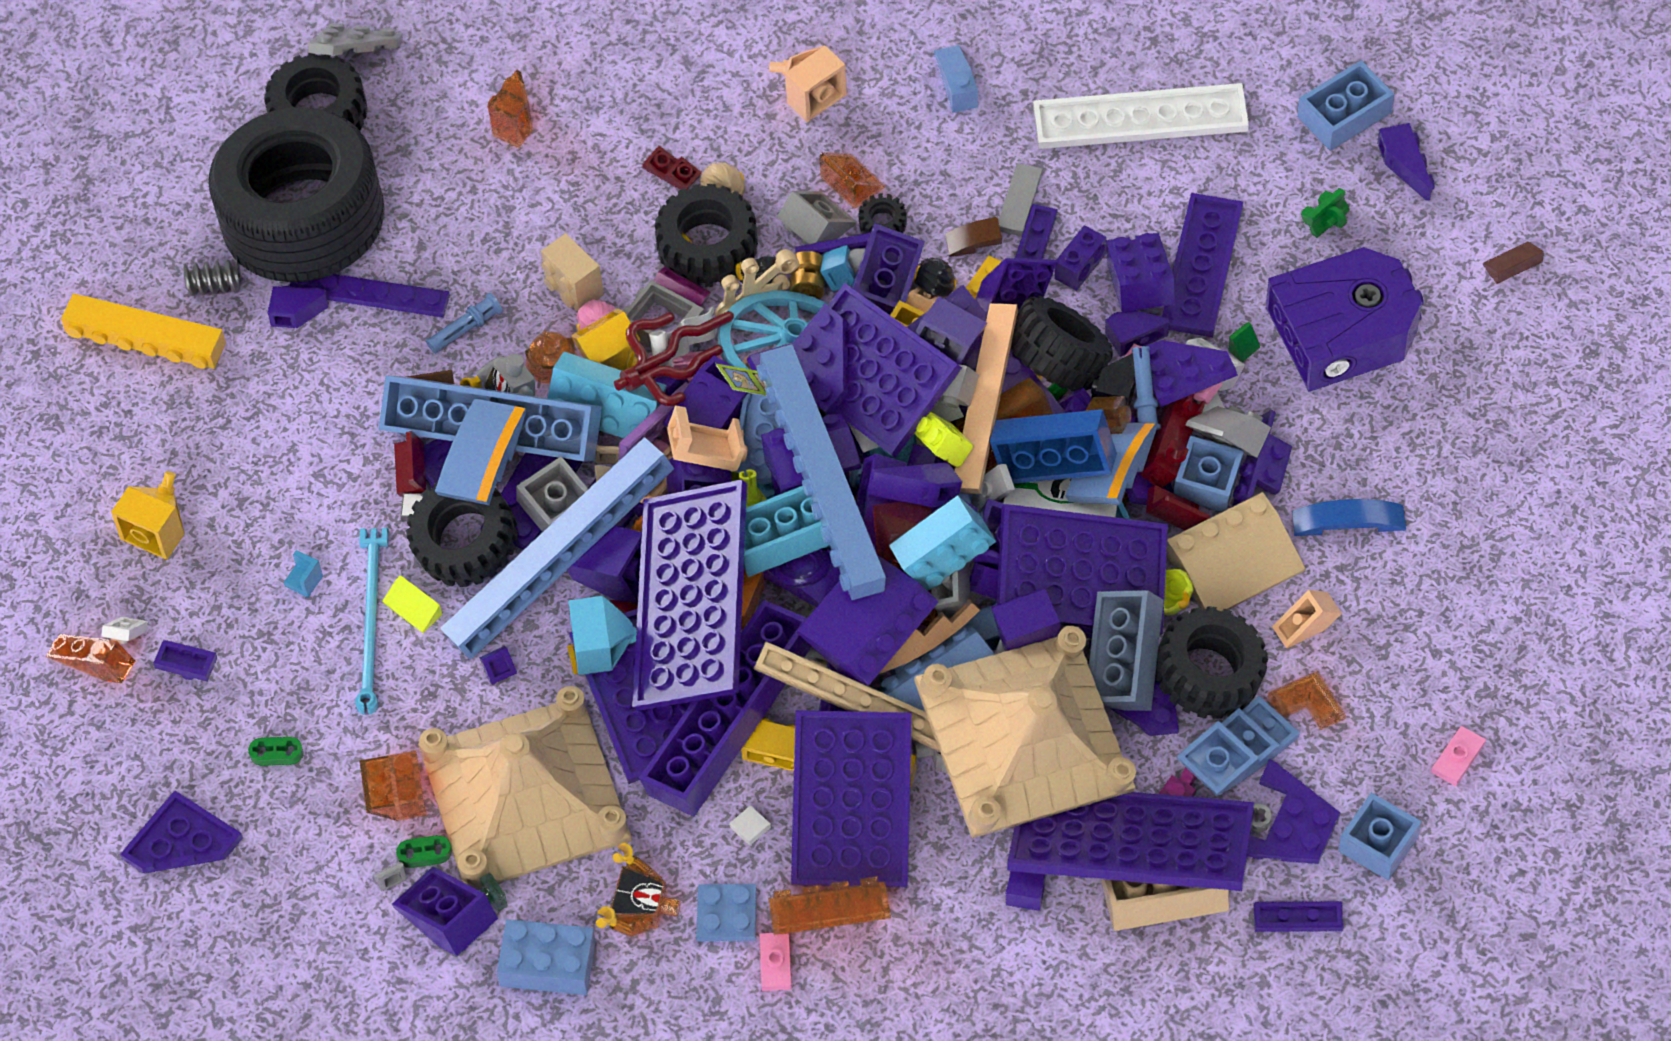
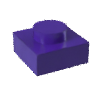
M505 646L479 657L487 678L492 685L517 674L512 658Z

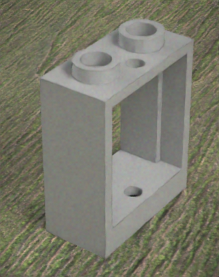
M650 280L645 288L642 287L638 291L632 304L623 309L630 323L641 319L654 302L683 317L682 320L705 314L704 308ZM681 322L674 330H676L678 327H681ZM638 331L637 335L640 338V342L651 348L649 333L653 331Z

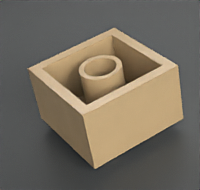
M566 233L541 250V266L545 274L544 283L552 292L556 290L560 294L563 303L568 308L574 307L578 311L587 301L591 299L598 300L604 295L600 266Z

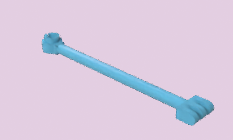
M366 528L360 529L359 544L360 548H368L362 689L355 699V705L358 712L365 715V705L361 701L365 698L371 699L366 703L369 715L378 708V699L373 692L379 547H388V528H382V537H377V528H371V538H367Z

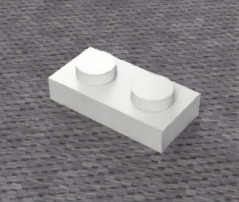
M119 617L103 625L101 637L111 638L110 641L112 643L127 644L128 641L146 633L148 621Z

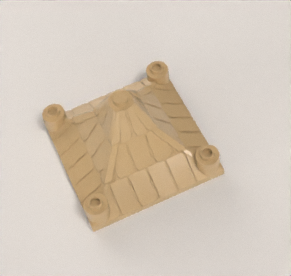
M1067 626L1055 638L950 668L941 664H932L927 667L923 674L915 677L914 681L972 838L1134 791L1136 788L1133 782L1136 768L1132 761L1124 758L1121 754L1117 739L1113 733L1112 726L1083 653L1086 636L1078 627Z
M566 686L557 693L556 703L488 723L478 728L462 731L455 735L446 736L442 730L437 728L427 729L420 735L419 749L461 880L465 884L478 890L632 841L626 814L621 809L586 708L584 694L578 687Z

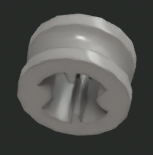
M1254 804V814H1257V816L1259 813L1264 815V822L1260 823V820H1258V823L1253 821L1251 829L1253 832H1264L1271 825V811L1263 804Z

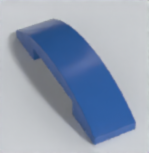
M1344 499L1316 503L1292 510L1294 536L1322 535L1323 530L1376 527L1378 532L1406 531L1403 505L1389 501Z

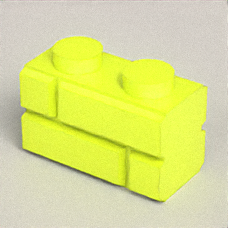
M931 411L926 417H922L914 433L936 456L957 468L963 464L973 449V444L952 423Z

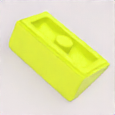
M401 575L395 580L382 601L422 633L442 616L440 605Z

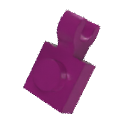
M1185 767L1180 779L1171 775L1159 794L1194 797L1196 795V788L1192 787V784L1197 777Z

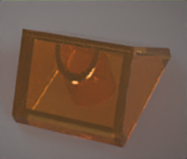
M825 152L820 154V177L852 208L856 209L863 204L865 199L868 200L869 196L875 195L885 188V185L852 154Z

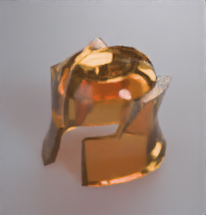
M543 330L532 341L529 349L525 351V366L536 381L550 384L553 367L563 352L577 356L573 339L566 338L557 332Z

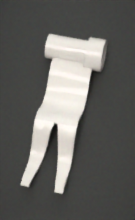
M714 307L709 308V312L704 315L682 320L681 326H697L712 319ZM717 329L698 337H683L679 342L678 351L673 358L688 354L690 352L689 345L712 340L717 333ZM663 330L649 333L653 356L667 349L668 341L673 331L666 333ZM673 358L661 365L674 367Z

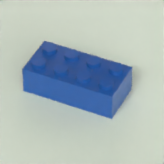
M1103 409L996 420L990 438V444L997 465H1007L1013 484L1108 475L1112 473L1117 454Z

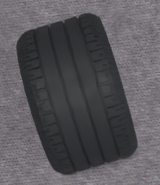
M286 108L260 115L234 131L222 143L212 160L209 171V192L225 245L240 265L260 277L281 282H305L328 277L340 272L361 258L369 250L380 233L385 205L370 145L355 125L339 115L313 108ZM302 180L327 182L318 192L300 201L280 203L264 199L274 190L292 182Z

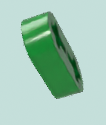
M261 737L253 740L248 747L251 761L259 766L293 765L298 763L304 754L301 742L295 737ZM293 746L294 751H292V755H286L288 747ZM265 747L266 751L263 753V756H258L257 752L260 751V748Z
M435 835L402 841L396 848V855L398 861L402 862L404 867L416 868L445 863L451 857L452 849L446 837ZM436 845H441V854L435 853ZM408 849L413 850V855L410 859H407L405 855Z

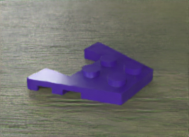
M1269 759L1259 784L1286 794L1266 840L1250 836L1248 857L1262 860L1263 858L1281 859V861L1319 864L1338 822L1340 812L1274 760Z

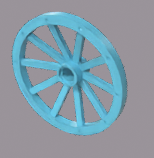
M770 291L752 294L737 301L728 310L734 314V319L719 329L718 345L723 347L722 360L733 367L749 369L739 359L737 354L777 344L775 347L794 342L809 324V322L806 323L798 318L797 308L817 314L824 304H829L815 297L791 291ZM788 306L789 318L784 321L767 307ZM755 310L775 326L738 319L746 313ZM734 328L768 334L770 336L732 345L730 331Z

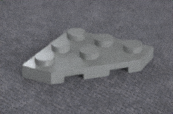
M331 23L308 43V53L341 55L343 52L350 51V48H353V52L360 53L374 51V49L381 48L382 45H385L387 50L397 49L402 44L403 33L395 32L393 28H380L379 31L370 30L369 26L358 25L354 26V28H344V24Z

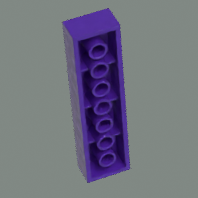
M763 600L741 632L738 693L697 700L691 703L639 777L648 796L695 817L786 685L782 681L754 670L765 643L769 642L805 658L812 646L796 630L807 618Z

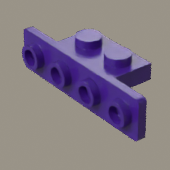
M1269 410L1260 415L1263 417L1261 422L1272 429L1276 412ZM1271 429L1258 457L1246 455L1245 462L1239 470L1241 475L1239 484L1233 492L1234 502L1232 507L1252 498L1255 486L1274 495L1280 492L1292 446L1270 434Z

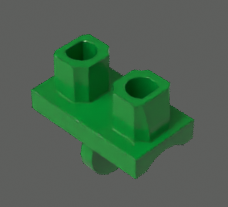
M1338 188L1334 193L1325 190L1319 195V205L1316 208L1306 206L1301 211L1303 223L1310 227L1311 234L1316 238L1333 225L1343 228L1347 224L1345 215L1350 211V208L1345 201V190Z

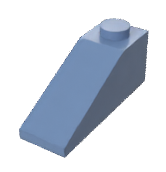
M959 45L934 50L935 59L952 113L978 108L977 86L971 68Z

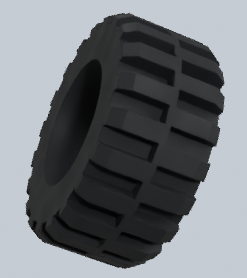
M307 53L308 56L304 57L298 55L293 57V61H286L281 64V69H276L270 76L271 80L267 82L265 87L266 93L264 94L267 113L280 109L295 108L302 99L310 95L329 94L337 99L330 106L322 110L339 115L351 122L359 130L362 129L364 120L367 117V102L359 73L355 71V68L350 63H345L344 59L338 56L332 58L331 55H316L313 53Z
M707 183V186L700 187V184L692 185L691 189L687 190L684 188L679 190L677 196H670L666 200V205L661 206L658 211V217L655 219L656 245L661 264L697 285L705 283V287H713L715 282H720L721 285L722 279L726 276H736V265L748 258L755 259L758 246L755 214L752 212L749 202L743 200V196L738 192L734 191L731 193L728 187L721 186V188H718L716 184ZM705 224L718 225L730 232L723 240L712 245H696L682 237V233L686 234L694 227Z
M1034 296L1027 299L1018 311L1010 349L1013 350V354L1026 367L1031 368L1034 373L1044 377L1052 384L1055 383L1063 389L1068 388L1073 392L1082 387L1087 391L1092 388L1094 377H1100L1102 368L1107 366L1113 357L1112 344L1108 342L1106 335L1102 334L1101 330L1096 325H1093L1085 316H1081L1076 310L1070 309L1061 302H1056L1048 297Z
M438 482L434 483L435 487L430 491L426 489L421 494L423 498L420 502L416 500L413 504L412 510L414 514L408 515L407 524L410 528H407L406 536L410 542L411 552L432 578L437 581L442 580L445 585L454 586L456 582L459 587H468L469 582H474L475 585L483 583V578L487 576L493 578L498 574L496 570L500 566L504 568L509 562L507 559L508 554L512 556L516 548L512 541L518 540V531L515 528L517 521L511 508L496 488L494 489L490 505L440 496L435 492ZM469 513L484 516L482 531L471 544L459 549L441 547L442 533L453 519Z
M1207 606L1206 610H1202V607L1192 608L1190 613L1188 611L1183 612L1177 616L1176 620L1171 621L1160 641L1155 678L1158 682H1161L1159 688L1162 693L1170 696L1169 701L1175 706L1177 704L1182 706V711L1188 714L1194 712L1197 713V717L1205 719L1207 715L1212 716V719H1222L1224 714L1229 717L1238 708L1243 710L1250 704L1265 677L1268 668L1266 666L1268 653L1264 650L1266 645L1263 638L1256 636L1258 631L1252 624L1250 626L1247 625L1245 618L1240 615L1238 617L1232 615L1230 610L1223 609V611H1219L1217 607ZM1195 649L1215 651L1230 663L1234 674L1223 677L1206 674L1191 662L1187 652Z

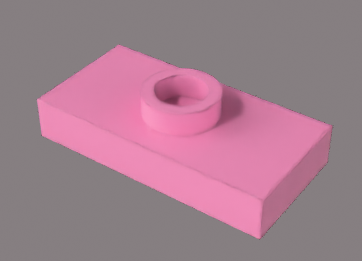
M1460 726L1432 767L1431 773L1457 786L1484 747L1486 739Z
M789 932L760 934L762 991L792 990Z

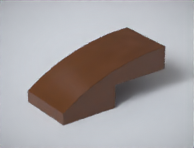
M998 217L971 222L945 233L949 257L976 253V248L1002 244Z

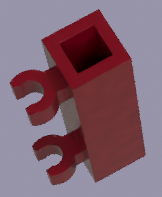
M1194 394L1164 405L1158 421L1161 429L1156 430L1143 472L1139 473V475L1152 484L1161 488L1177 477L1181 462L1185 461L1189 449L1186 447L1193 432V429L1186 426L1187 421L1203 412L1206 402L1202 401L1200 404H1197L1193 401Z

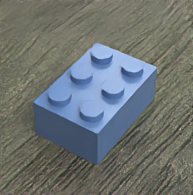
M1360 60L1299 98L1297 117L1331 151L1390 115L1393 110L1394 93Z
M506 919L497 967L500 987L587 995L596 946L594 929L591 927Z

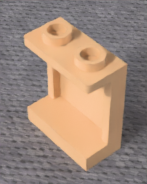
M675 405L667 427L673 459L737 472L740 463L746 460L748 447L744 444L743 440L744 430H741L739 419L733 418L728 430L689 423L686 407Z

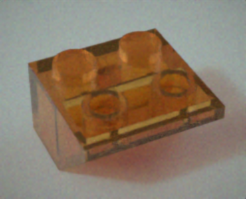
M516 69L511 77L505 79L500 91L490 98L487 108L493 136L516 148H520L532 133L533 126L522 73Z
M416 751L359 760L365 807L368 814L395 821L427 816L421 768Z

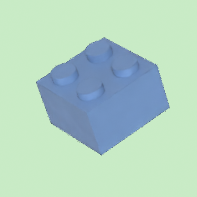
M1190 436L1186 447L1189 451L1185 461L1181 462L1173 493L1199 506L1224 512L1228 508L1236 484L1244 451Z
M1371 792L1341 834L1338 852L1389 881L1419 838L1422 821Z

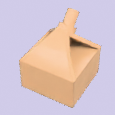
M827 46L813 48L794 55L789 60L770 62L769 72L783 73V76H785L787 104L806 122L847 95L845 64Z

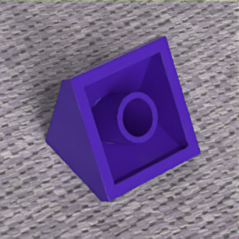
M1045 588L991 606L1004 651L1055 638L1061 631L1060 620Z

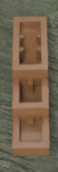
M968 599L950 619L941 611L922 632L917 628L880 671V674L904 665L937 647L980 611L978 606Z

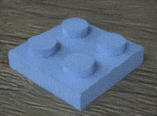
M699 884L697 896V942L756 941V884Z

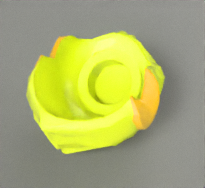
M1181 569L1166 570L1164 615H1175L1189 605L1190 597L1193 593V584L1187 572Z

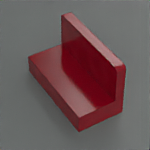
M408 431L406 432V441L394 443L396 490L400 497H403V493H423L426 490L424 442L415 433Z
M1157 485L1148 489L1146 513L1185 531L1210 519V515L1199 510L1198 504Z

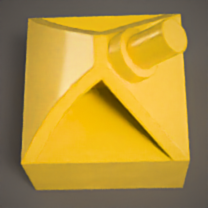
M620 309L613 310L571 335L582 357L622 371L634 366L637 362V358L634 357L635 353L626 340V330L631 323L625 312Z
M165 471L163 482L159 484L158 488L128 486L111 511L120 540L168 560L184 536V529L174 493L175 487H173L176 474L171 471Z

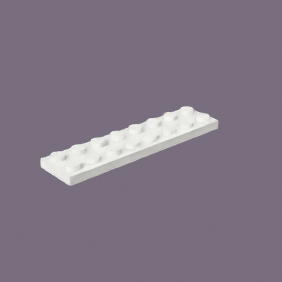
M1242 83L1033 101L1039 149L1248 132L1249 128Z

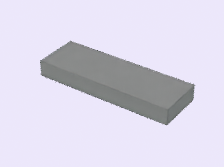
M1016 164L998 221L1001 232L1022 236L1041 180L1043 168Z

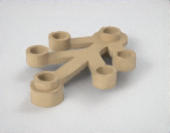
M789 249L779 251L776 255V263L756 280L755 276L759 270L756 260L754 258L745 259L741 263V269L744 272L742 292L735 298L736 290L740 286L736 276L728 275L723 278L721 285L725 290L724 301L716 308L715 317L727 312L737 301L749 295L770 291H786L790 287V282L784 274L795 271L799 266V260L795 253Z

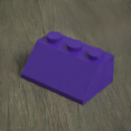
M841 413L824 416L822 420L843 472L861 469L849 426ZM777 428L768 433L761 434L765 464L780 489L783 490L802 485V480L804 479L802 473H797L793 464V457L795 456L792 449L788 450L785 445L784 428Z

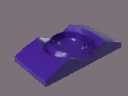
M821 548L763 571V576L817 607L840 580L839 575H841L839 567L833 566L830 557V551L832 550Z

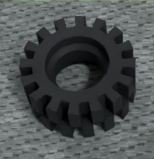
M879 193L878 198L875 199L874 195L869 196L870 202L865 199L863 206L860 205L858 213L860 231H863V234L871 233L873 225L876 223L872 219L880 213L890 214L893 220L884 224H876L901 233L905 232L907 226L906 209L904 203H900L898 197L892 200L891 194H887V197L883 198V193Z

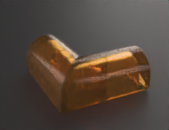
M1318 670L1268 692L1270 702L1283 718L1307 708L1320 730L1346 719L1345 712Z

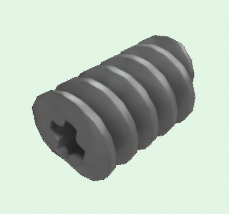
M226 259L224 267H221L219 261L215 260L214 268H210L208 261L204 262L203 269L199 268L197 262H194L192 270H189L186 263L183 264L185 287L191 296H195L198 289L201 295H206L208 287L213 295L217 294L219 287L224 294L228 293L229 286H231L234 293L239 291L241 272L237 259L235 266H232L229 259Z

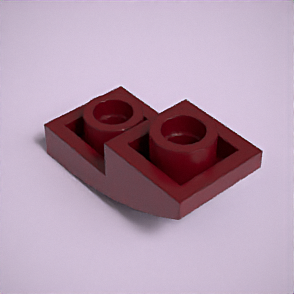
M660 145L656 147L642 165V168L680 190L684 188L688 190L702 174V171L681 156L677 159Z

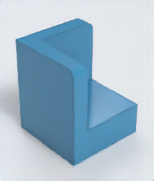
M847 245L828 251L823 255L821 273L832 292L839 290L844 283L848 286L852 285L856 275L848 262L850 249Z
M296 550L293 554L295 567L285 579L284 585L301 595L309 597L323 577L319 560Z

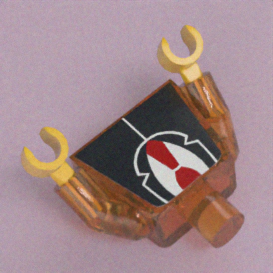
M622 843L618 845L617 848L623 851L624 857L620 853L613 854V860L616 863L626 862V866L621 868L611 907L604 906L597 911L598 915L604 916V918H599L596 921L597 927L605 928L609 925L610 929L632 937L647 932L650 929H658L662 914L678 917L681 900L667 897V886L663 878L638 856L633 855V849L629 844Z

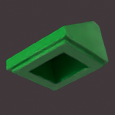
M1246 322L1229 336L1228 351L1240 362H1244L1260 348V343L1250 322Z

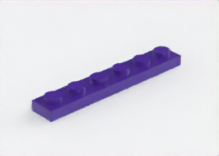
M338 274L313 281L290 282L289 286L294 288L316 287L326 289L327 297L330 301L444 318L450 298L449 291Z

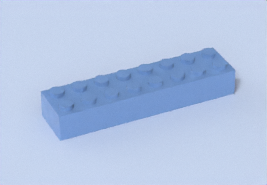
M385 376L378 430L403 434L412 431L417 436L453 441L475 398L527 409L515 451L579 461H595L602 406L403 376Z

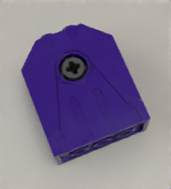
M1362 247L1292 270L1290 273L1286 272L1268 278L1266 310L1308 392L1405 359L1418 331L1419 320L1422 318L1421 305L1424 304V300L1420 290H1415L1412 284L1410 271L1407 268H1403L1399 259Z

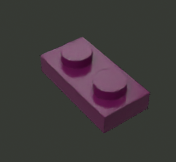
M667 267L659 270L654 279V282L700 307L711 294L710 291L680 276Z

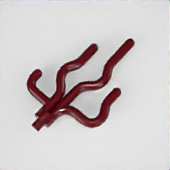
M727 311L697 326L685 325L678 327L671 333L667 349L648 358L644 346L638 340L637 332L640 330L662 328L675 320V316L673 313L667 312L654 319L633 321L626 330V340L636 354L637 362L634 366L620 372V378L614 381L615 388L618 391L624 388L627 391H633L645 385L655 400L664 406L672 407L684 402L686 396L683 392L668 396L654 379L661 376L680 380L691 378L697 373L703 363L709 361L714 355L716 357L721 355L723 347L715 345L692 358L689 365L683 369L663 366L661 364L669 361L676 355L679 342L683 337H698L731 322L734 319V314Z

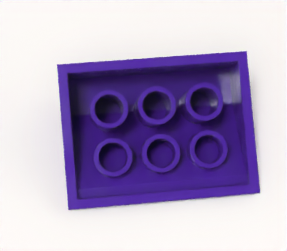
M879 555L877 557L886 577L883 592L851 600L849 592L842 589L839 580L796 630L806 642L843 676L866 686L875 679L939 603L919 582Z

